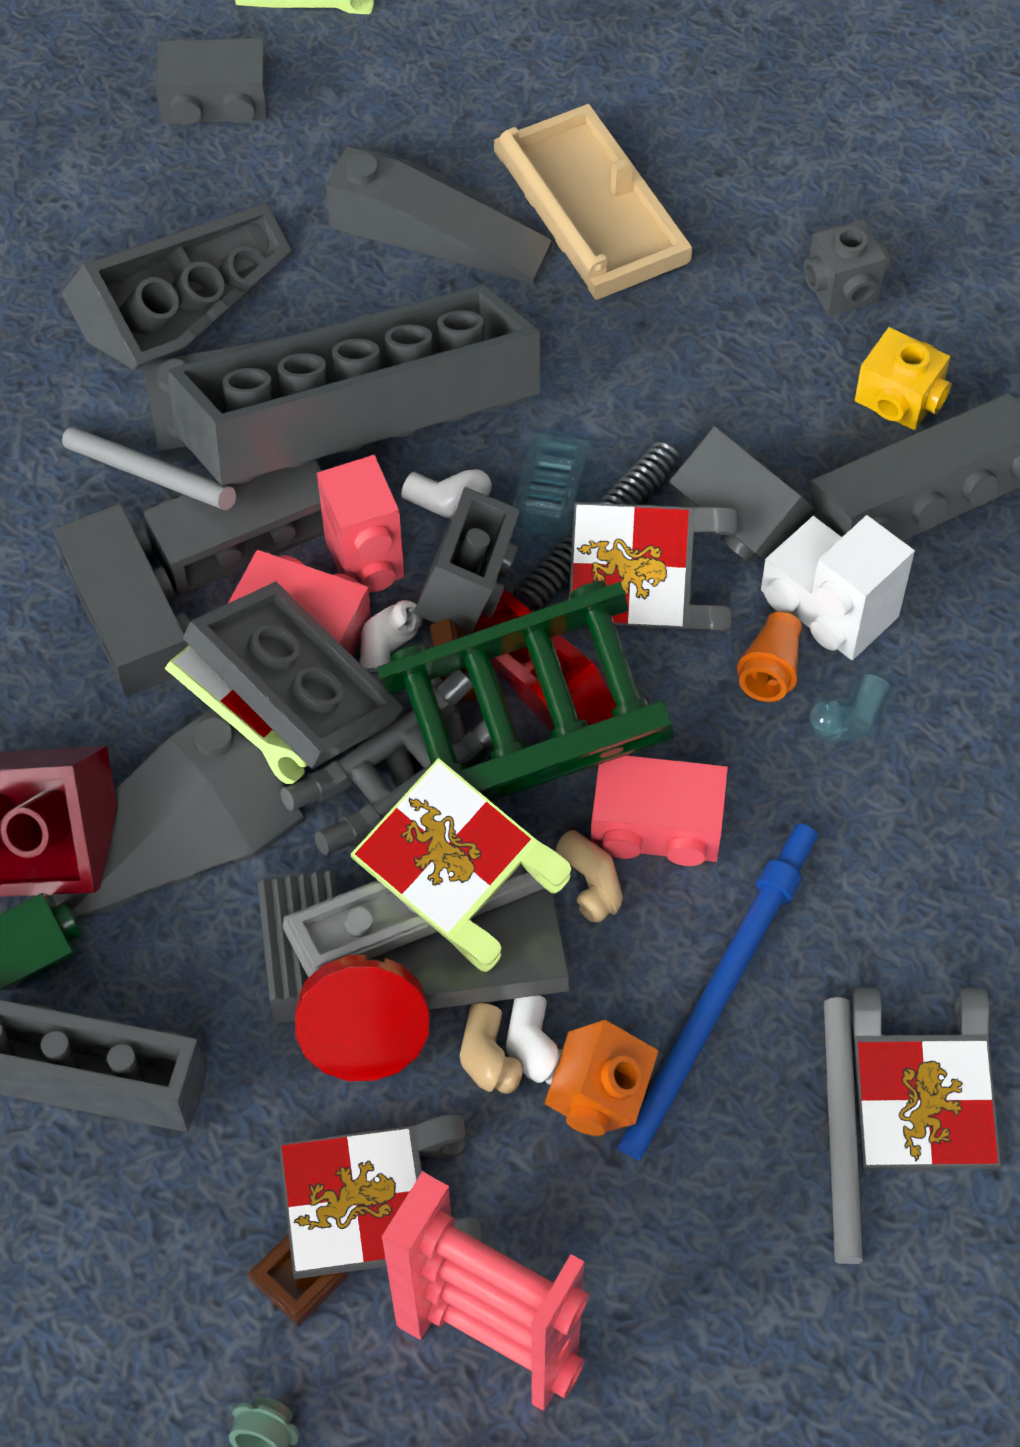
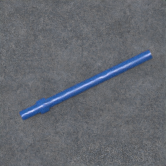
M803 823L796 824L778 858L767 862L756 882V887L759 890L758 894L645 1095L636 1124L628 1126L617 1146L619 1151L638 1161L643 1158L781 904L789 903L802 881L799 871L818 838V833L812 827Z

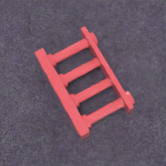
M422 1171L382 1235L396 1326L421 1340L431 1323L442 1327L445 1322L532 1371V1405L545 1411L554 1393L564 1399L568 1396L585 1364V1359L577 1355L580 1345L581 1315L590 1297V1293L583 1290L585 1261L570 1254L555 1282L548 1280L454 1227L455 1218L451 1216L449 1186Z

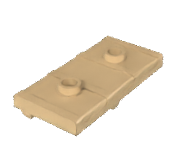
M590 104L520 130L516 127L504 131L499 138L494 139L495 154L505 164L524 192L525 198L535 208L556 239L557 245L567 255L595 300L686 265L691 261L692 246Z

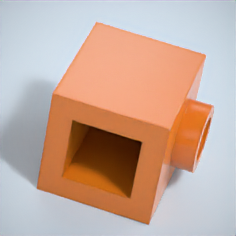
M607 1020L569 1031L544 1104L565 1115L566 1123L571 1128L591 1136H602L605 1132L635 1125L659 1051Z

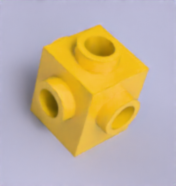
M888 327L861 365L855 402L877 412L881 417L889 421H896L912 430H916L928 412L937 414L949 395L952 383L946 381L945 378L950 355L937 350L926 342L918 341Z

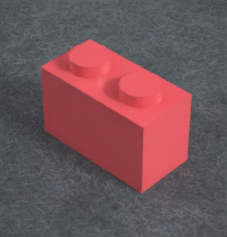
M375 455L317 472L325 541L338 572L354 578L362 585L368 586L370 593L382 591L391 586L395 580L405 578L399 509Z
M257 550L228 603L277 581L352 656L361 640L363 626L371 618L368 586L360 584L357 580L345 574L337 573L332 575L305 566L301 561L291 556L280 555L277 557Z
M627 755L600 764L598 766L592 813L591 841L612 857L620 859H631L640 854L667 856L671 862L683 866H695L704 861L717 862L728 767Z

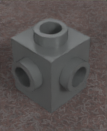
M864 219L845 225L831 226L823 231L812 234L809 259L804 261V274L809 288L816 293L828 316L879 302L884 274L889 270L890 266L888 250L881 239H875Z

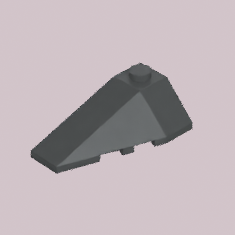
M346 146L326 183L330 228L531 284L535 283L552 247V239L420 160L372 147Z
M264 203L85 263L61 294L86 341L134 370L180 353L279 264L292 249L268 204Z
M210 708L169 737L115 789L117 812L101 888L95 893L54 894L51 896H53L57 904L66 900L77 919L80 920L133 901L138 894L174 881L178 885L197 878L196 873L230 861L236 864L253 858L303 822L304 816L299 808L289 811L283 804L280 790L285 785L275 776L263 752Z

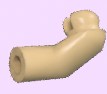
M576 830L566 832L560 838L556 852L567 860L573 868L584 875L589 889L583 890L577 897V903L580 905L579 910L589 921L602 922L609 913L615 915L623 901L613 858Z
M487 1003L472 1004L469 1009L460 1051L461 1065L479 1088L488 1092L497 1089L504 1094L512 1093L520 1084L523 1066L517 1058L506 1057L505 1052L496 1044L502 1011L498 1007Z

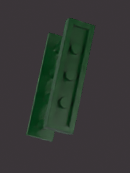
M604 581L583 585L570 594L571 599L429 649L425 645L403 648L390 656L391 662L378 666L377 670L380 679L390 694L407 689L431 765L439 758L489 801L493 802L674 739L672 723L664 701L661 700L649 704L648 699L640 698L612 616L629 611L621 581L609 586ZM588 625L616 708L611 712L612 718L592 725H588L586 720L579 719L551 639ZM526 646L555 729L550 733L552 739L527 747L526 742L518 741L491 661L492 658ZM466 667L494 750L489 754L491 760L466 768L465 763H458L431 683L432 679Z

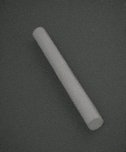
M76 427L68 428L63 434L62 443L66 449L219 509L229 510L236 501V491L234 488L227 485L221 486L219 482Z
M835 997L824 1001L835 1263L860 1264L863 1262L851 1008L848 999Z

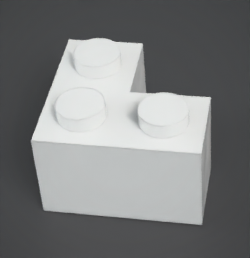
M868 515L843 537L812 516L765 559L761 591L764 592L768 603L776 611L791 613L808 626L813 637L824 648L832 651L838 649L849 659L854 660L899 617L915 550Z

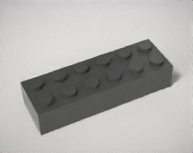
M483 284L167 369L174 432L221 486L230 483H246L261 474L282 468L301 467L313 459L337 452H353L368 443L392 436H408L414 433L416 429L444 421H459L468 414L492 407L511 406L520 399L540 394V331Z

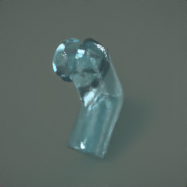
M864 675L861 678L851 704L841 706L834 700L830 701L829 705L824 700L818 702L810 711L809 716L814 734L822 741L833 744L868 735L874 729L890 691L889 683L876 675Z

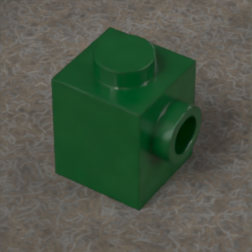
M40 893L0 914V990L11 991L82 954L75 939L84 935L74 911L66 900L57 904L53 896Z

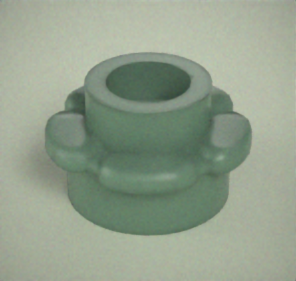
M256 1397L252 1403L243 1402L234 1407L232 1415L235 1417L233 1420L234 1425L229 1434V1441L233 1447H288L289 1444L296 1445L300 1437L299 1430L291 1423L293 1414L283 1403L269 1397Z

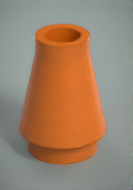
M781 611L770 614L765 626L737 664L740 687L753 699L762 702H776L784 698L786 693L793 690L796 686L799 636L802 631V624L794 615Z

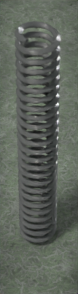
M654 443L652 448L647 450V453L641 457V460H638L635 466H632L630 471L625 473L624 477L619 479V482L613 486V489L609 490L607 495L603 496L598 503L613 504V500L617 504H627L619 498V494L631 505H643V501H647L649 495L654 494V489H659L660 484L665 483L666 478L671 476V472H675L677 469L674 458L668 452L659 449V447L669 449L677 457L678 462H682L680 453L668 443ZM657 453L665 456L672 464V467H669L667 462L659 457ZM646 465H649L650 468H651L654 472H656L661 478L658 479V477L656 476V474H655L654 472H652L650 469H648V468L646 467ZM659 466L663 467L664 470H666V473H664ZM634 476L638 477L639 480H640L643 484L647 485V487H648L650 490L647 491V489L644 487V485H642L639 481H637ZM647 477L652 479L655 482V485H653ZM623 488L627 489V491L631 495L636 497L638 502L636 503L635 500L628 493H626ZM636 489L640 490L644 496L642 497ZM573 530L567 533V536L561 540L560 544L555 546V550L549 552V556L544 557L543 562H540L537 568L532 570L531 574L526 576L525 581L520 582L519 587L514 589L513 596H518L520 592L525 603L538 611L543 609L544 605L550 604V598H555L556 592L562 591V586L568 585L571 567L562 559L561 555L571 562V555L566 549L572 552ZM555 562L564 567L569 575L565 574ZM549 568L558 573L563 581L559 580ZM544 575L548 576L557 587L553 586ZM538 581L543 583L550 590L551 594L546 592ZM532 587L535 588V589H537V590L543 595V597L545 598V600L542 599V598H540V597L534 592V590L532 589ZM526 593H527L528 595H530L531 597H533V598L536 600V602L539 604V606L536 605V604H534V603L528 598V596L526 595Z

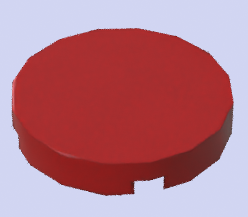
M348 955L324 964L305 981L295 1007V1037L305 1058L323 1073L346 1081H377L399 1073L419 1056L429 1036V1004L419 979L402 964L384 958V962L378 960H367V955Z

